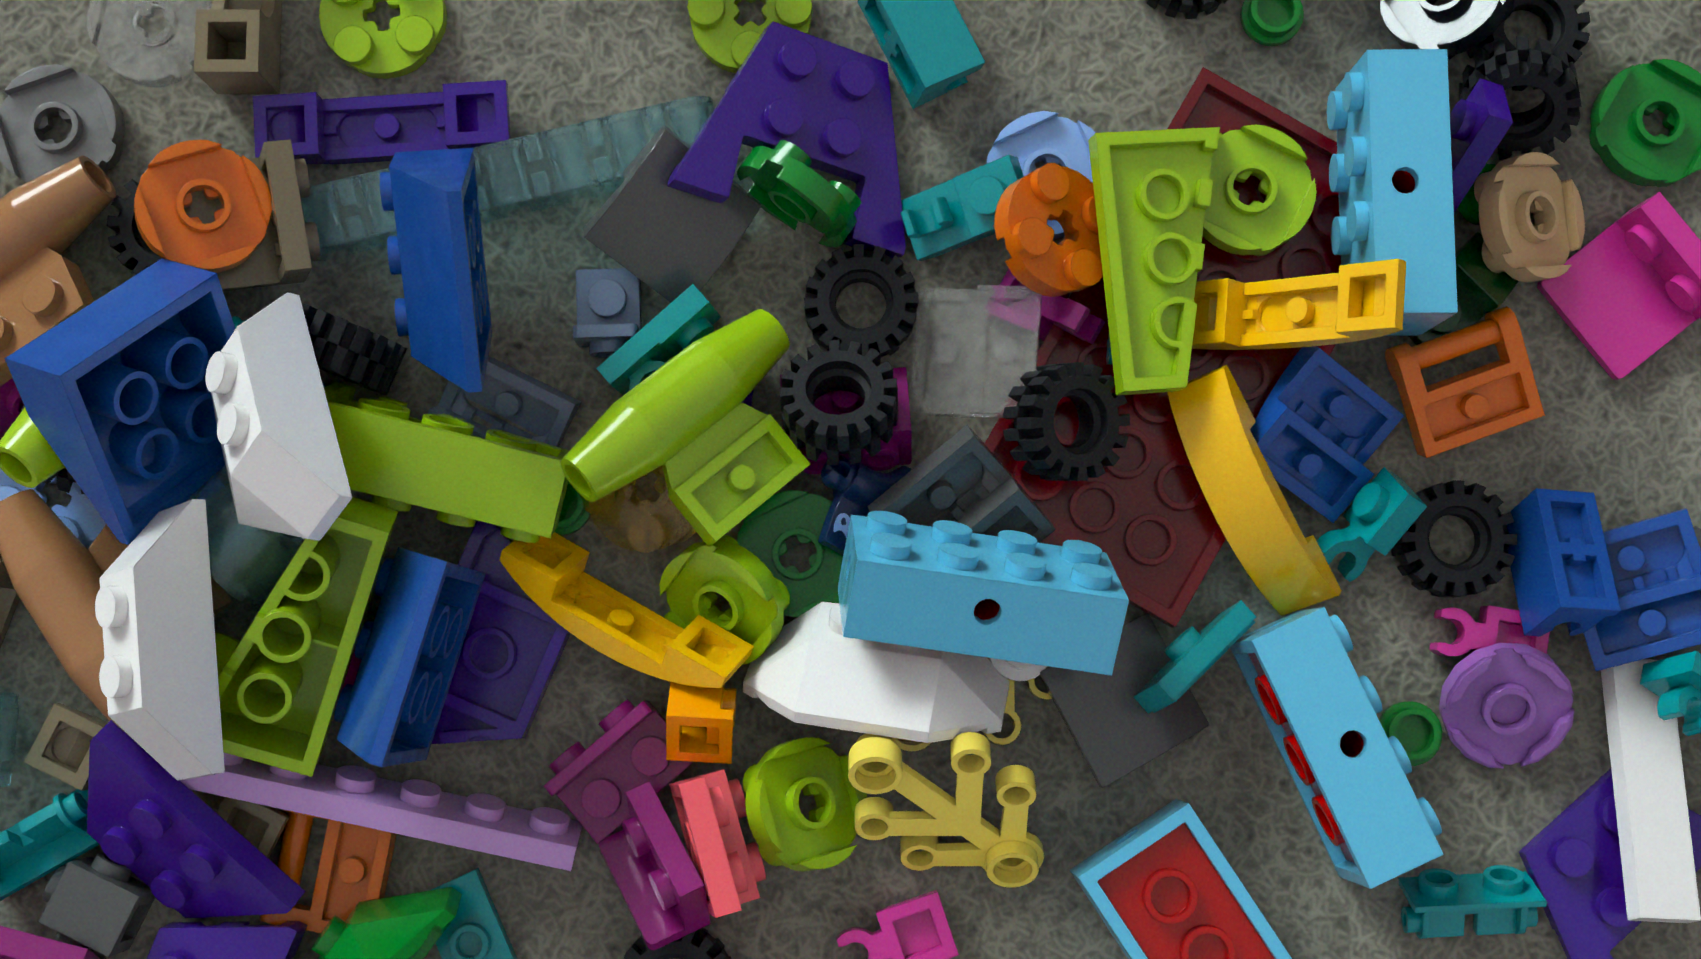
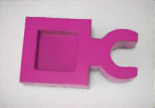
M1490 605L1480 606L1478 622H1475L1469 613L1459 608H1442L1434 612V618L1449 620L1457 628V637L1453 643H1430L1429 650L1436 655L1443 657L1460 656L1469 650L1475 651L1500 642L1527 644L1547 654L1550 632L1541 637L1524 636L1519 610Z
M937 890L876 910L881 927L879 930L870 932L861 927H852L842 931L836 937L839 947L847 946L854 942L863 944L868 950L867 959H949L959 955Z

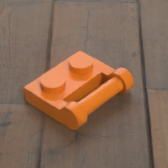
M1507 306L1486 313L1485 321L1412 347L1405 342L1388 348L1385 351L1386 364L1397 384L1417 455L1429 458L1545 416L1520 325L1514 312ZM1492 344L1496 346L1500 360L1425 386L1421 373L1422 369Z
M282 809L288 812L290 818L285 826L277 867L300 886L314 817L325 818ZM325 819L328 820L311 907L296 903L288 913L260 915V920L274 925H281L287 921H300L308 925L306 931L322 933L335 915L345 921L359 902L384 898L397 834Z

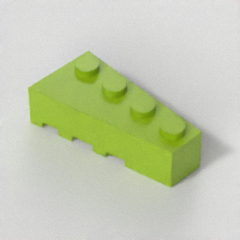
M333 382L324 387L350 490L373 495L372 503L398 511H410L412 505L436 510V518L438 520L455 526L473 527L476 520L501 526V535L521 542L536 543L539 541L540 536L552 537L559 523L568 480L562 471L560 461L570 450L498 429L487 430L484 439L473 435V424L458 417L444 413L423 414L422 420L410 417L411 410L407 408L408 403L386 396H381L379 399L360 398L359 401L353 400L355 387L338 382Z
M353 497L320 541L303 539L218 675L224 753L309 777L313 776L326 743L336 705L345 683L356 643L399 512L398 510Z

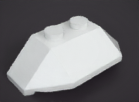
M287 292L237 326L221 352H215L210 358L206 369L205 382L212 396L217 424V437L223 451L238 524L320 541L353 497L299 295Z
M192 499L156 514L99 578L100 590L95 601L96 619L99 625L103 627L104 660L100 667L99 682L103 694L107 697L108 716L176 780H188L225 773L206 500Z
M822 601L783 626L776 641L759 658L750 663L743 681V693L752 698L759 697L769 708L795 723L932 743L951 740L965 732L982 731L986 734L1001 732L1010 681L994 668L987 657L843 637L839 604Z

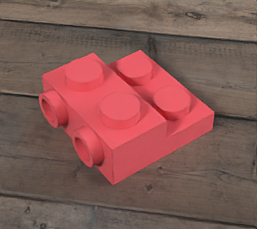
M718 769L670 783L669 787L688 855L705 885L709 914L714 918L741 911L740 904L760 898L756 882L766 880V874L756 842L745 844L739 819L747 817L745 797L738 778L728 781L725 769Z

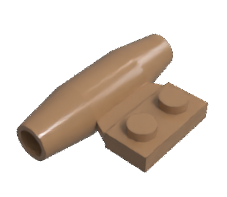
M79 156L11 190L0 199V387L12 379L4 358L95 301L79 266L60 255L68 249L116 197L115 187L109 177L94 161L86 156Z
M33 489L13 494L0 501V555L14 590L70 679L110 721L112 719L108 716L107 697L103 694L99 682L100 667L104 660L103 627L99 625L96 619L95 601L100 590L99 578L129 545L119 542L107 524H105L102 531L87 549ZM210 567L213 613L216 615L230 606L232 601Z

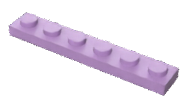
M224 753L225 773L180 780L189 789L567 871L572 870L582 829L579 821L570 819L566 813L558 809L538 807L530 811L507 806L501 798L490 794L475 793L468 797L441 791L438 785L429 781L411 779L401 783L378 778L372 770L354 765L342 766L337 769L317 764L313 776L309 777Z

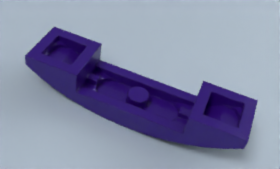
M506 80L443 84V92L322 99L317 92L253 96L255 158H259L264 142L290 139L294 159L304 158L306 164L391 161L395 152L474 148V153L511 145L508 83Z

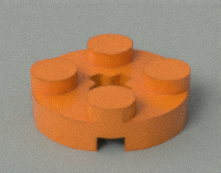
M209 140L179 142L159 152L140 177L134 198V215L138 230L147 246L161 258L215 273L235 268L248 260L265 238L272 212V200L268 184L261 171L252 161L244 155L240 157L232 150L222 148V144ZM203 191L207 200L219 199L222 208L214 212V222L203 224L199 217L190 218L186 214L184 208L192 205V193Z
M1047 163L1013 182L1004 190L996 207L994 229L997 241L1003 238L1005 240L1006 249L1012 257L1006 260L1005 263L1018 281L1030 290L1049 297L1079 292L1100 281L1103 277L1094 189L1093 183L1088 178L1068 167L1060 166L1056 163ZM1055 219L1060 223L1064 231L1065 240L1059 242V244L1053 241L1054 230L1047 225V220L1052 221Z

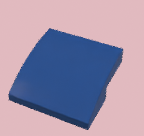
M1318 346L1302 347L1268 395L1250 431L1275 480L1334 523L1353 501L1359 490L1374 476V473L1366 468L1364 464L1404 415Z
M1687 508L1603 531L1621 611L1615 616H1607L1583 633L1595 670L1600 671L1700 645L1701 549Z

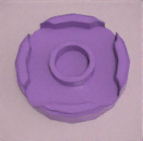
M1500 642L1473 651L1457 663L1442 685L1439 704L1444 728L1452 743L1466 758L1489 768H1504L1502 764L1512 765L1515 763H1520L1522 767L1539 762L1560 746L1572 727L1575 712L1572 708V687L1565 673L1548 654L1527 644Z

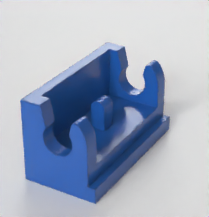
M1534 489L1510 511L1515 522L1507 524L1509 534L1517 533V545L1509 546L1508 554L1515 556L1510 568L1524 636L1541 637L1552 631L1555 626L1567 623L1569 635H1578L1588 631L1607 616H1615L1621 611L1595 494L1590 492Z

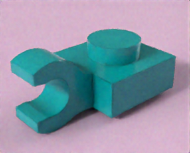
M1383 467L1371 483L1366 484L1359 490L1352 506L1343 515L1350 525L1344 529L1326 532L1317 540V543L1328 564L1332 562L1337 554L1346 552L1345 556L1340 560L1337 569L1346 580L1351 582L1362 574L1367 561L1375 550L1384 556L1389 553L1426 509L1427 505L1402 478Z

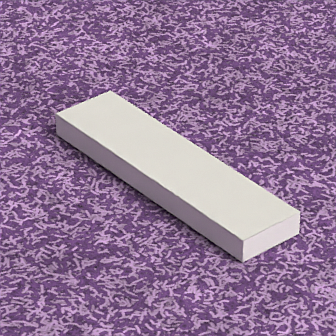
M1642 659L1601 670L1627 920L1669 923L1701 921L1677 718L1669 720L1659 718L1657 705L1660 697L1640 684L1643 664L1658 660Z

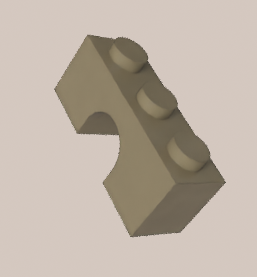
M212 0L211 9H196L194 73L215 93L279 94L282 0Z

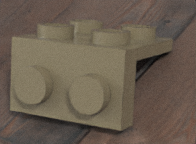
M291 139L267 141L263 144L259 158H248L261 171L271 194L272 212L265 238L248 260L235 268L217 273L223 291L305 282L312 269L311 261L320 260V242L315 222H304L301 198L310 196L306 161L304 158L294 159ZM203 191L192 193V205L184 208L186 214L190 218L199 217L203 224L214 222V212L222 208L219 199L207 200Z

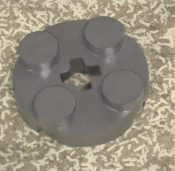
M58 64L44 65L20 74L3 91L8 96L0 108V162L6 169L26 183L82 155L94 161L105 174L119 162L125 134L122 111L111 92L85 73L76 72L71 67ZM56 115H60L67 123H72L71 131L67 134V138L60 143L53 139L45 140L44 132L53 128L51 118Z

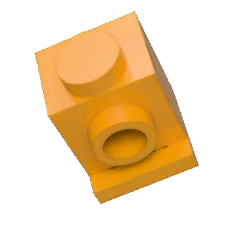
M670 682L666 713V760L732 764L737 688H725V684L722 688H704Z

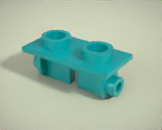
M76 789L68 795L59 793L53 797V803L0 833V901L99 845L87 833L88 790L81 791Z
M1505 865L1490 866L1483 873L1455 874L1449 870L1431 868L1423 870L1419 873V876L1398 877L1399 886L1411 905L1401 909L1402 927L1405 933H1415L1418 939L1464 936L1465 914H1473V930L1476 935L1524 934L1527 927L1537 926V907H1546L1547 904L1546 899L1526 871H1520Z

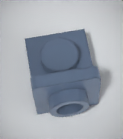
M626 268L576 270L577 325L573 326V339L579 347H589L590 356L609 358L642 329L641 280Z

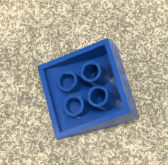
M474 148L395 152L389 164L390 172H380V195L383 211H394L397 236H388L387 252L391 275L402 274L404 298L395 299V321L398 336H409L411 357L468 393L482 392L492 339V324Z
M164 258L4 358L29 417L117 540L126 545H129L158 512L188 501L227 472L221 443L217 437V424L212 396L206 387L205 376L210 358L215 352H221L236 328L217 273Z
M398 547L394 559L387 558L383 563L375 587V594L382 597L374 622L367 621L364 624L356 643L355 658L361 660L354 685L346 684L343 688L334 714V720L341 723L336 739L368 764L382 768L427 760L486 573Z

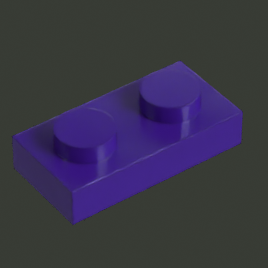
M1479 78L1468 98L1458 101L1450 114L1454 212L1513 123L1503 85Z

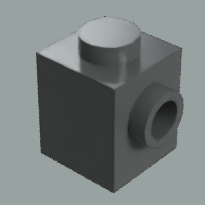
M99 852L95 858L87 857L69 861L67 866L62 865L55 871L45 887L43 900L47 902V905L38 922L57 931L56 941L83 947L91 952L95 950L110 957L130 949L155 896L148 885L131 877L133 873L131 869L112 861L105 853Z

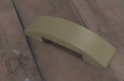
M54 703L24 763L81 791L88 790L90 740L108 722L64 704ZM191 790L269 859L290 816L278 808Z

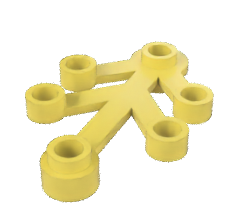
M965 732L954 737L950 743L951 767L956 773L955 798L902 762L901 749L891 737L863 734L856 740V743L850 748L848 753V779L855 789L867 794H882L896 790L924 810L894 811L891 802L884 798H864L855 806V831L860 837L867 840H881L888 836H901L900 859L902 864L911 870L923 871L934 866H981L993 883L1010 888L1024 886L1036 878L1044 860V850L1040 839L1027 832L1029 805L1036 799L1035 775L1031 769L1022 765H1010L1002 768L996 774V798L999 804L1003 806L999 830L981 817L984 773L991 767L990 742L984 735L976 732ZM938 836H962L969 842L939 843Z

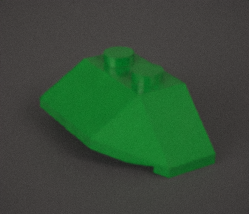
M453 887L359 902L345 921L335 915L324 928L311 950L319 954L317 959H424L456 917L462 893Z

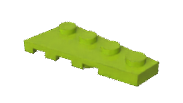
M1220 127L1095 133L1088 140L1116 396L1174 392L1187 387L1197 313V304L1194 302L1197 273L1202 270L1205 244L1201 242L1205 211L1210 207L1213 180L1210 179L1213 152L1218 148Z

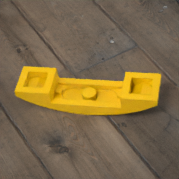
M1391 259L1339 265V273L1243 283L1230 278L1197 281L1194 302L1197 304L1192 349L1250 350L1312 347L1367 340L1403 330L1406 261Z
M1228 365L1188 381L1187 387L1180 391L1167 392L1179 435L1204 497L1238 560L1268 602L1283 616L1339 596L1342 590L1314 535L1304 537L1250 431L1256 421Z
M555 532L551 538L540 536L539 541L536 543L514 540L501 552L499 560L510 576L547 615L572 635L598 652L641 673L682 685L722 688L751 656L754 648L752 644L703 616L698 615L683 629L587 574L584 570L590 552Z

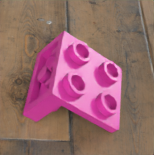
M1658 192L1630 209L1569 257L1564 265L1572 266L1565 274L1556 278L1541 280L1537 284L1538 290L1613 380H1618L1638 367L1695 320L1701 318V240L1661 192Z

